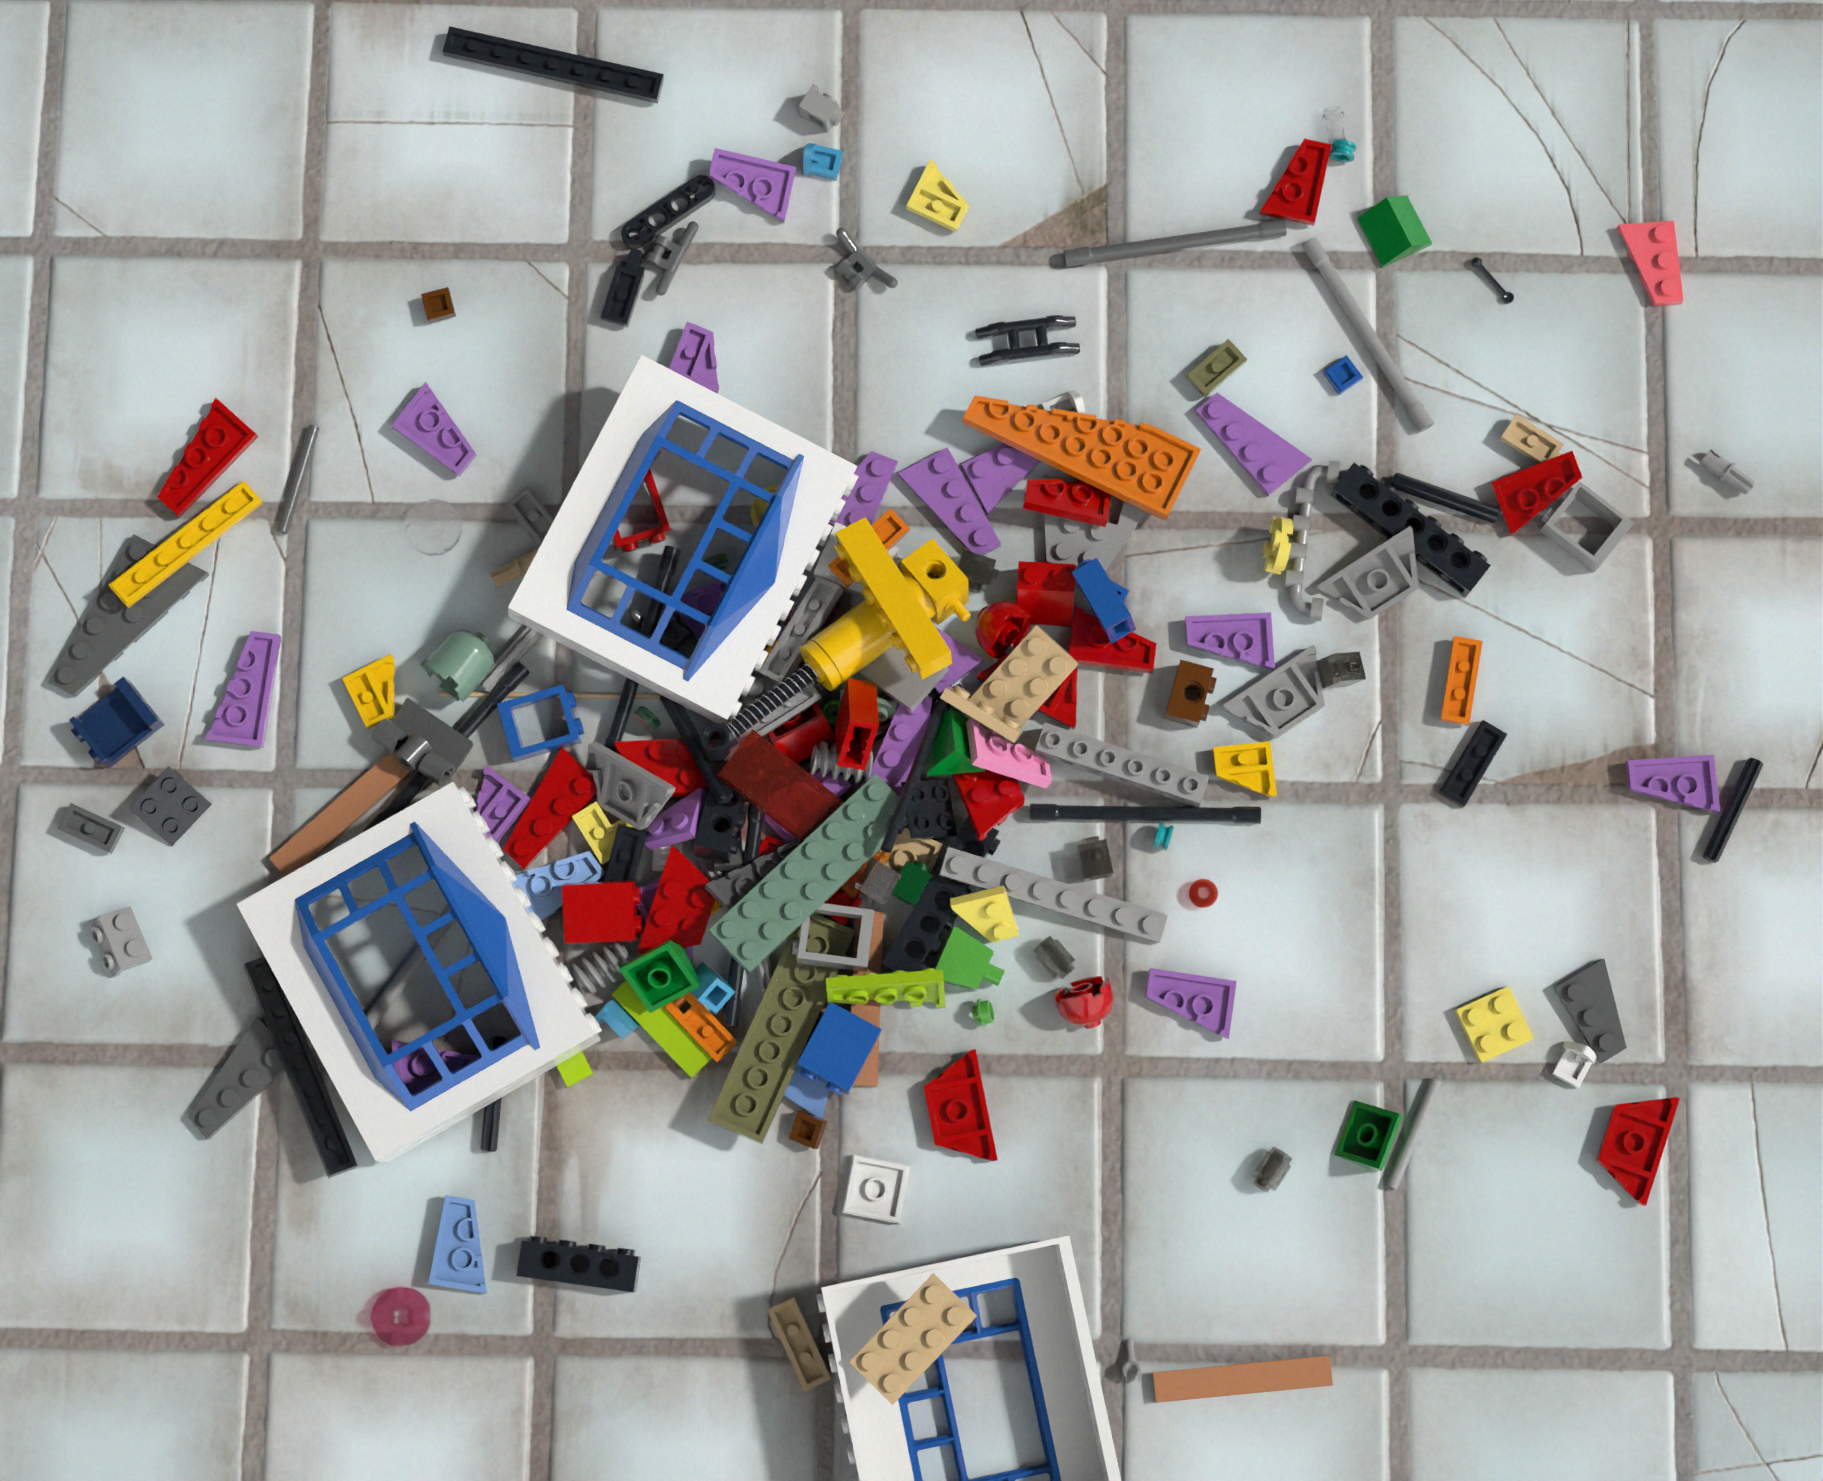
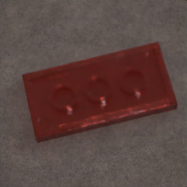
M753 729L749 731L717 774L719 778L801 842L828 819L843 801Z

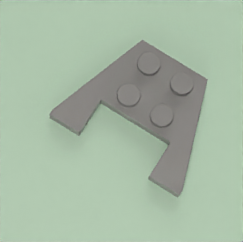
M1043 475V479H1058L1048 475ZM1124 501L1118 524L1115 525L1107 522L1105 527L1044 514L1046 563L1076 564L1077 566L1084 560L1091 559L1092 561L1097 558L1106 572L1147 512Z

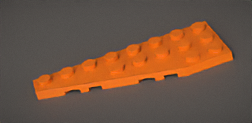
M976 395L972 399L961 422L1165 521L1201 451L1200 448L1150 424L1140 423V425L1127 424L1125 420L1120 419L1109 421L1097 419L1096 415L1054 408L1052 411L1037 409L1036 405L1027 404L1025 407L1008 404L1006 400Z

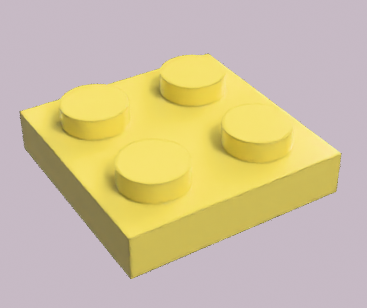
M1509 986L1454 1010L1479 1063H1483L1534 1039Z

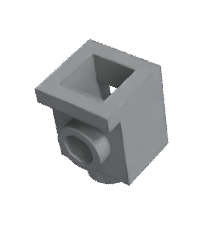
M815 84L811 86L799 105L800 117L826 132H829L832 125L836 127L844 114L839 109L836 99L829 94L823 93L821 95L818 93V86Z

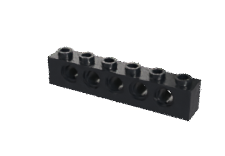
M1353 463L1333 488L1330 496L1388 540L1403 531L1405 523H1414L1418 527V533L1413 534L1416 561L1466 598L1491 566L1487 563V558L1482 553L1476 550L1472 552L1464 546V541L1454 533L1449 534L1443 530L1438 520L1432 516L1426 517L1419 512V507L1409 499L1403 500L1395 494L1396 490L1387 482L1381 483L1374 478V474L1369 468ZM1362 488L1369 489L1373 494V498L1364 499L1360 495L1359 490ZM1385 505L1393 507L1396 515H1385L1382 507ZM1428 540L1438 541L1441 545V550L1434 551L1430 549ZM1451 557L1462 559L1464 567H1454L1451 564Z
M968 816L950 848L964 852L966 845L975 844L980 848L979 857L985 858L987 854L993 856L1001 842L997 839L999 831L992 828L987 833V837L979 841ZM942 861L882 962V967L891 972L898 970L916 972L927 969L929 966L925 964L927 957L930 953L935 955L943 942L939 938L944 928L950 930L958 916L954 914L951 904L945 908L937 906L935 897L940 893H946L951 898L971 894L972 892L968 888V884L956 883L949 878L938 875ZM925 918L934 919L937 923V928L930 933L924 932L920 927L922 920ZM911 943H917L922 947L923 951L919 957L912 958L906 954V947Z

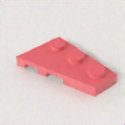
M1674 221L1619 224L1616 229L1620 237L1624 239L1630 259L1634 260L1640 273V280L1652 305L1682 304L1684 300Z

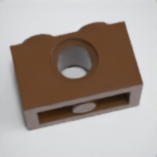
M1180 660L1164 719L1196 728L1200 720L1206 721L1210 705L1205 704L1207 693L1213 694L1217 680L1216 677H1212L1214 668ZM1188 688L1197 690L1199 699L1195 701L1188 700L1184 695V691Z

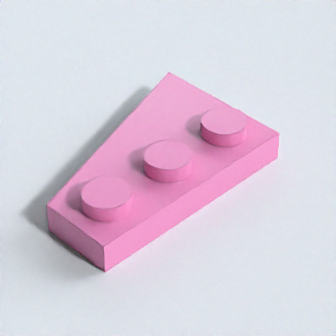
M970 717L966 725L972 765L1045 789L1051 784L1049 760L1020 743L1016 745L1009 743L1002 738V735L993 730L989 731L979 725L980 722Z

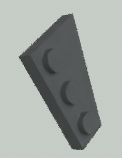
M1601 959L1553 988L1586 1043L1596 1054L1599 1064L1627 1048L1605 959Z

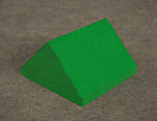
M1407 195L1386 197L1357 218L1381 268L1432 245Z
M951 708L944 713L926 760L928 776L985 771L984 768L974 766L971 762L966 725L968 718Z
M670 940L619 966L620 972L649 1013L700 987L686 948Z
M1354 1100L1334 1155L1372 1171H1382L1403 1115Z

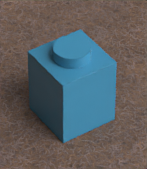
M702 962L695 970L700 987L691 991V993L698 1001L714 1013H717L735 991L721 975Z

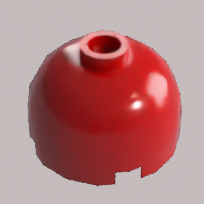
M1001 601L993 603L990 606H985L979 612L975 635L981 648L992 658L999 659L1007 654L1004 651L1011 644H1013L1015 649L1026 637L1031 626L1027 618H1031V616L1023 608L1012 602Z
M1102 976L1077 980L1071 983L1072 989L1064 991V988L1061 987L1054 993V1000L1060 1015L1071 1024L1084 1025L1085 1029L1099 1026L1101 1019L1109 1014L1113 1005L1112 987L1107 977L1104 982Z

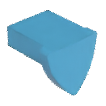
M808 143L803 155L804 176L814 175L837 180L843 151Z
M617 1000L609 1001L594 1016L599 1025L605 1021L622 1039L632 1034L640 1026Z

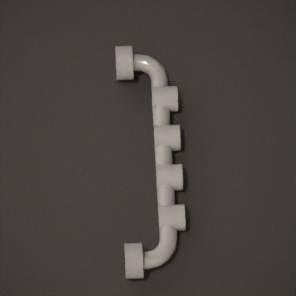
M1329 460V466H1318L1312 469L1305 477L1303 488L1297 487L1295 504L1301 505L1300 515H1294L1293 532H1297L1296 543L1290 542L1289 559H1294L1293 570L1287 569L1285 586L1291 587L1290 597L1294 607L1300 612L1310 614V620L1321 621L1324 599L1313 597L1312 603H1308L1302 598L1314 487L1316 480L1320 477H1327V483L1337 484L1340 461Z

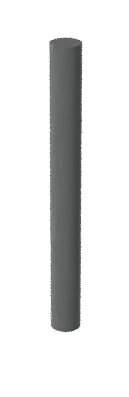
M308 426L278 524L277 532L288 534L320 428L317 426Z

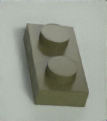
M1228 339L1186 375V378L1205 398L1247 362V358Z

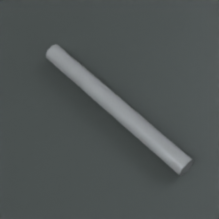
M1430 1078L1388 1179L1386 1186L1392 1189H1398L1442 1083L1437 1079Z

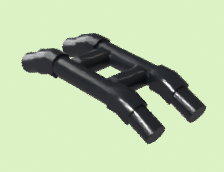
M1052 315L1044 318L997 322L976 328L977 339L1006 335L1007 333L1009 349L995 350L991 353L980 355V364L985 366L1017 359L1079 354V343L1054 342L1048 344L1046 328H1074L1076 326L1075 316ZM1035 330L1037 346L1021 348L1018 332Z

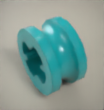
M1341 139L1332 142L1331 146L1334 150L1330 151V158L1339 162H1352L1355 156L1352 152L1356 151L1357 146L1355 143Z
M1160 822L1153 847L1160 845L1163 847V850L1167 851L1174 826L1165 827L1164 823Z

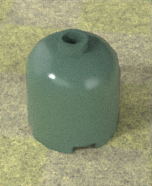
M457 630L449 635L420 665L429 677L434 674L442 682L439 687L456 701L461 700L464 702L494 666V656L488 647L491 642L480 632L475 635L468 630Z

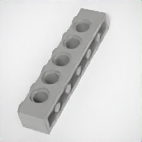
M1045 722L1035 749V753L1048 760L1191 807L1200 806L1210 777Z

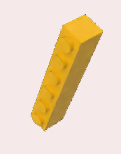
M864 517L835 532L837 544L834 545L837 555L841 560L846 559L850 567H848L852 579L855 583L860 581L864 587L862 593L869 605L874 603L878 610L876 615L883 627L888 626L891 630V640L897 650L903 649L906 654L904 659L912 673L916 671L921 680L951 665V650L867 518Z

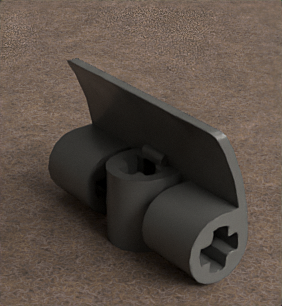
M406 698L392 721L387 718L383 719L372 733V739L393 753L396 760L410 771H419L439 786H443L449 781L473 747L471 740L410 698Z

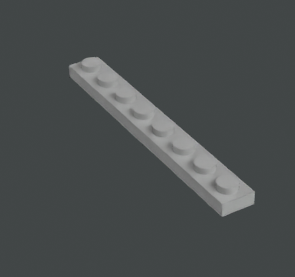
M950 847L946 848L938 874L939 876L984 890L1005 886L1007 895L1010 898L1155 943H1160L1168 916Z

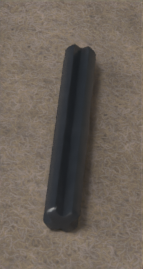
M1395 473L1390 484L1394 489L1491 523H1495L1500 514L1499 507L1401 473Z
M1751 757L1746 761L1704 851L1703 858L1712 863L1719 861L1763 767V763L1760 760Z
M492 1036L490 1038V1050L507 1042V1039L503 1036ZM502 1097L484 1107L480 1149L484 1152H496Z

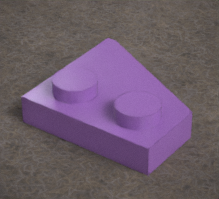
M687 322L669 369L718 393L719 384L717 380L713 332Z
M486 765L483 771L482 788L477 798V811L480 816L482 815L490 829L486 833L487 837L492 836L494 841L496 840L498 843L531 799Z

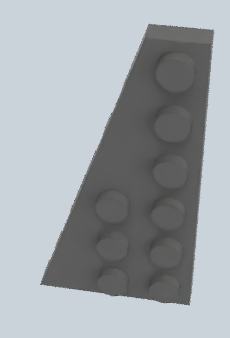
M133 534L50 678L49 683L77 697L102 674L101 671L113 660H117L122 656L125 649L133 642L136 643L169 613L168 610L181 598L184 599L195 585L200 581H204L210 574L187 562L134 605L127 608L110 589L109 584L158 547Z

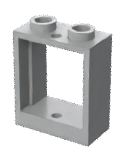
M1579 481L1574 488L1571 487L1558 498L1562 501L1558 509L1556 510L1551 507L1541 519L1545 522V525L1540 531L1592 572H1595L1633 526L1634 522ZM1575 498L1614 527V530L1594 555H1591L1554 526Z
M824 903L814 913L861 919L857 957L850 958L806 952L810 923L809 917L801 925L800 938L794 937L792 954L798 955L797 963L866 972L874 910Z

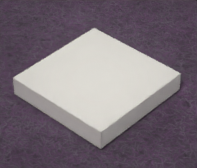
M853 1155L842 1213L900 1224L911 1166Z

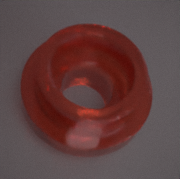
M1199 879L1189 889L1190 901L1199 908L1210 907L1217 900V887L1210 880ZM1199 889H1207L1209 896L1201 898L1198 894Z

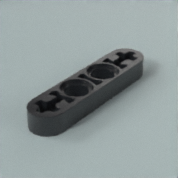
M706 175L696 176L627 222L621 230L624 245L630 249H639L655 239L657 235H661L710 202L716 194L713 180ZM702 184L704 187L709 185L707 187L708 193L704 194L702 191L697 193L698 185ZM688 191L691 192V195H694L696 202L692 203V199L687 193ZM675 199H685L688 202L687 207L682 211L675 210L672 207ZM653 214H662L665 217L664 223L660 226L651 225L649 219ZM642 222H645V225L647 229L650 231V233L647 234L646 230L643 229L641 224ZM631 230L635 233L639 232L638 240L635 241L634 238L628 239Z

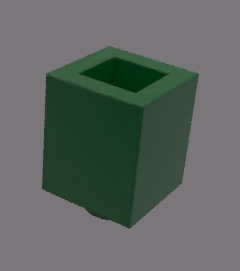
M914 860L913 863L906 861L889 894L915 907L932 877V874L928 873L929 867L917 860Z

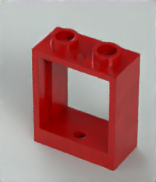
M650 468L641 484H646L659 527L621 538L617 529L611 540L615 551L622 549L623 553H628L639 549L638 544L649 541L650 545L660 543L666 540L665 535H668L671 531Z

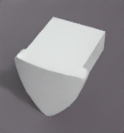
M1071 390L1060 397L1042 403L1043 410L1052 411L1054 408L1085 414L1083 399L1076 390Z
M1564 1042L1562 1046L1564 1050L1551 1074L1573 1087L1579 1088L1591 1064L1595 1063L1597 1056L1590 1047L1584 1044Z

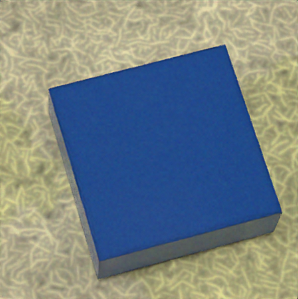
M1347 355L1323 372L1339 395L1363 379V376Z

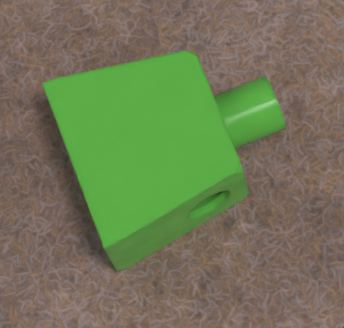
M954 926L935 970H943L944 983L975 991L978 990L982 979L998 986L1005 970L989 964L994 954L993 950Z

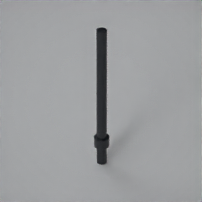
M943 700L936 701L894 814L888 818L885 826L887 832L881 845V850L884 852H892L897 836L902 833L906 821L904 818L947 707V703Z

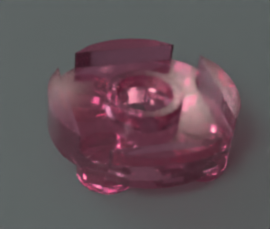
M401 1286L389 1289L379 1296L373 1306L370 1316L373 1329L377 1336L389 1345L401 1347L414 1344L421 1340L430 1328L431 1307L427 1298L414 1288ZM397 1309L399 1311L406 1309L409 1312L406 1315L409 1320L406 1324L403 1322L397 1324L395 1322L397 1317L395 1311Z

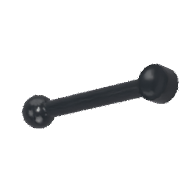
M1474 257L1471 261L1472 266L1478 268L1502 295V301L1505 304H1510L1514 300V295L1503 289L1482 265L1481 258Z

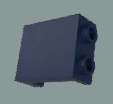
M124 676L114 683L117 686L114 691L79 718L73 716L69 719L74 726L71 732L81 743L86 741L91 747L88 753L98 765L103 763L110 768L165 725L131 681Z

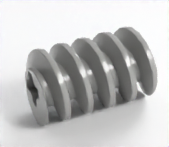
M821 741L818 746L817 744L814 745L812 751L810 775H814L817 768H820L821 777L824 778L827 772L831 770L832 778L835 780L841 772L845 782L848 781L851 774L854 775L856 784H859L862 776L865 777L867 782L870 778L873 764L872 750L865 771L840 767L836 763V743H832L828 749L827 741Z
M613 941V951L603 946L602 957L592 952L593 962L591 963L584 957L581 958L582 968H579L574 963L571 964L573 976L585 997L586 988L590 992L596 993V983L605 988L607 987L606 977L616 982L617 971L623 976L619 966L632 960L624 944L621 946L616 941Z

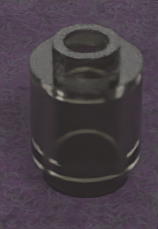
M1051 935L1033 950L1037 955L1036 959L1053 979L1058 976L1064 979L1075 969L1072 965L1075 958L1058 939L1054 940Z
M1272 1147L1270 1151L1264 1153L1252 1172L1251 1176L1255 1179L1253 1184L1267 1193L1270 1189L1276 1191L1291 1168L1289 1164L1292 1158L1280 1149Z

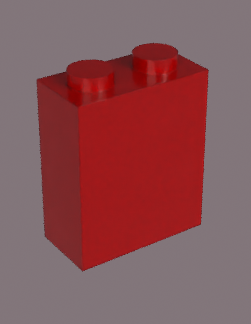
M848 678L835 721L836 763L840 767L865 771L879 727L876 683Z
M635 880L579 882L562 885L565 944L635 941L638 938V933H642V916H637V904H641V889L636 887Z

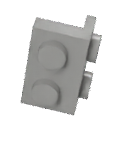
M131 906L99 916L92 924L91 935L93 941L99 944L103 953L102 961L106 970H110L113 977L119 976L124 970L148 963L153 959Z

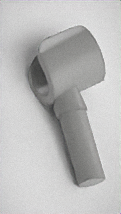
M1126 1339L1127 1363L1123 1366L1124 1381L1128 1383V1373L1135 1372L1137 1373L1138 1382H1140L1141 1370L1138 1363H1136L1134 1355V1339Z

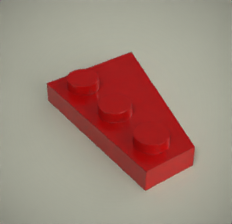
M1570 451L1491 482L1511 535H1514L1579 482L1583 476L1573 451Z
M1061 479L1028 480L1025 486L1022 509L1105 527L1108 521L1111 494L1079 479L1077 482H1064Z

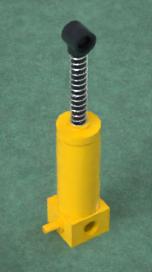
M933 538L901 561L903 577L930 619L932 618L937 625L954 613L962 622L967 621L971 617L969 611L964 607L969 603L968 578ZM866 599L800 646L799 650L805 663L804 668H799L798 672L792 673L790 678L786 677V681L780 682L778 687L774 686V690L768 691L767 695H762L760 700L756 699V703L750 704L748 709L744 708L743 712L738 713L735 718L732 717L730 722L706 726L700 734L704 755L712 761H721L727 758L731 752V747L737 744V737H742L741 734L745 731L748 733V729L754 728L756 723L760 724V720L766 719V716L769 714L772 715L775 709L778 710V707L784 706V703L790 701V698L793 696L796 697L797 693H802V690L805 687L808 688V685L811 683L814 684L815 680L829 691H833L847 681L848 678L854 676L894 646L890 637L892 632L888 626L883 627L876 615L878 610L874 603L869 605ZM721 739L723 741L718 746L709 745L711 740Z

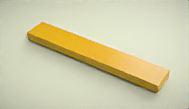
M243 480L110 583V589L127 608H130L263 504L262 500Z

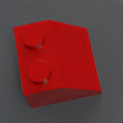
M1018 562L1016 605L1030 614L1031 618H1027L1031 625L1072 627L1075 579L1072 572L1076 570V564Z
M817 703L767 734L786 768L798 764L803 759L812 755L815 744L818 746L821 741H827L829 746L836 742L835 736Z

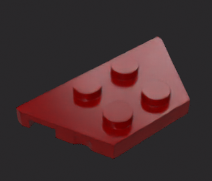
M1011 652L1001 657L986 670L981 671L977 679L985 682ZM1078 666L1037 710L1073 730L1076 727Z
M682 738L618 741L614 743V750L617 754L619 753V755L676 787L671 797L688 796L698 788L702 787L705 790L707 786L706 780Z
M987 769L983 772L951 774L979 841L985 839L987 833L996 825L1000 826L1007 820L1008 815L1015 813L1024 805L1025 798L1015 778Z
M671 846L637 950L639 954H644L668 940L683 947L701 945L716 899L705 889V885L711 881L676 847Z
M973 1049L924 1086L934 1143L939 1147L990 1161H998L976 1049Z
M1672 1097L1613 1105L1596 1161L1639 1205H1647L1680 1098Z

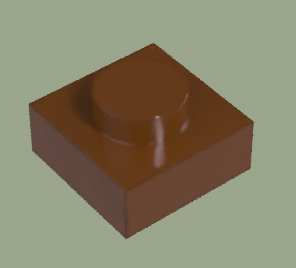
M448 287L421 294L429 323L456 317Z
M798 1111L788 1139L812 1149H818L827 1121L804 1111Z

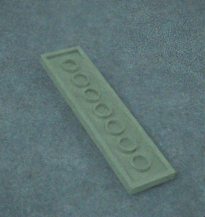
M877 774L873 775L715 923L708 933L750 974L881 850V845L887 832L885 826L889 816L894 814L900 797ZM907 815L904 818L906 821L905 826L908 824Z

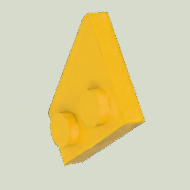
M392 654L342 678L368 730L376 727L383 719L387 718L390 720L394 718L395 658Z
M1270 741L1212 748L1215 776L1217 778L1271 798L1277 796Z

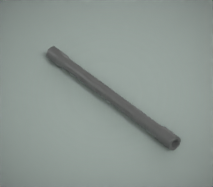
M1280 219L1260 222L1255 225L1128 243L1063 250L1065 266L1068 267L1089 264L1094 261L1256 238L1286 236L1287 230L1285 220Z

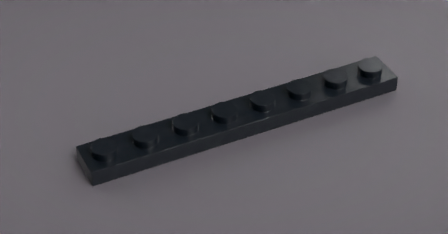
M449 26L442 51L444 56L657 104L664 81V74L451 26Z
M265 957L244 963V970L328 1179L356 1169L358 1166L300 1021Z

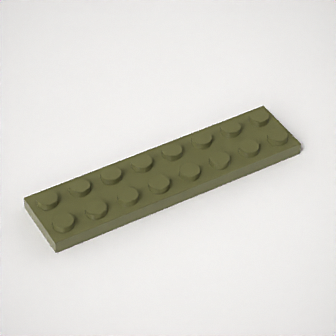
M813 913L810 916L806 952L845 957L856 931ZM801 926L790 935L708 1119L710 1123L759 1144H763L796 1070L797 1062L807 1045L826 1002V978H833L840 970L797 963L798 955H793L792 951L794 937L800 938Z

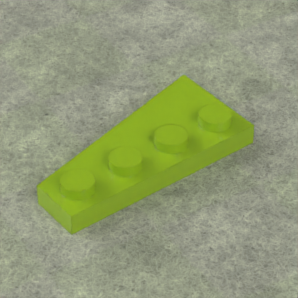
M927 968L916 972L898 970L888 974L865 973L861 976L836 975L833 978H826L828 1003L866 1004L869 999L881 1003V1005L892 1006L895 1001H909V1006L921 1007L922 1002H935V1008H945L943 970Z

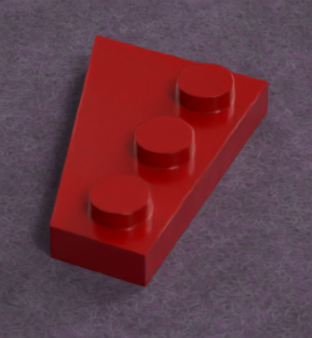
M1304 139L1259 214L1314 226L1332 144Z
M1075 606L1069 654L1078 663L1153 674L1157 643L1132 632L1111 644L1097 618Z

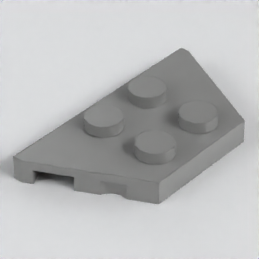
M1407 527L1317 585L1318 589L1358 611V613L1368 619L1375 617L1419 589L1412 527Z
M1312 645L1225 703L1222 708L1273 738H1279L1325 706L1320 685V671L1318 670L1316 647Z
M598 742L589 744V753H595L597 769L593 770L594 782L597 785L599 806L638 830L648 828L675 792L676 787Z

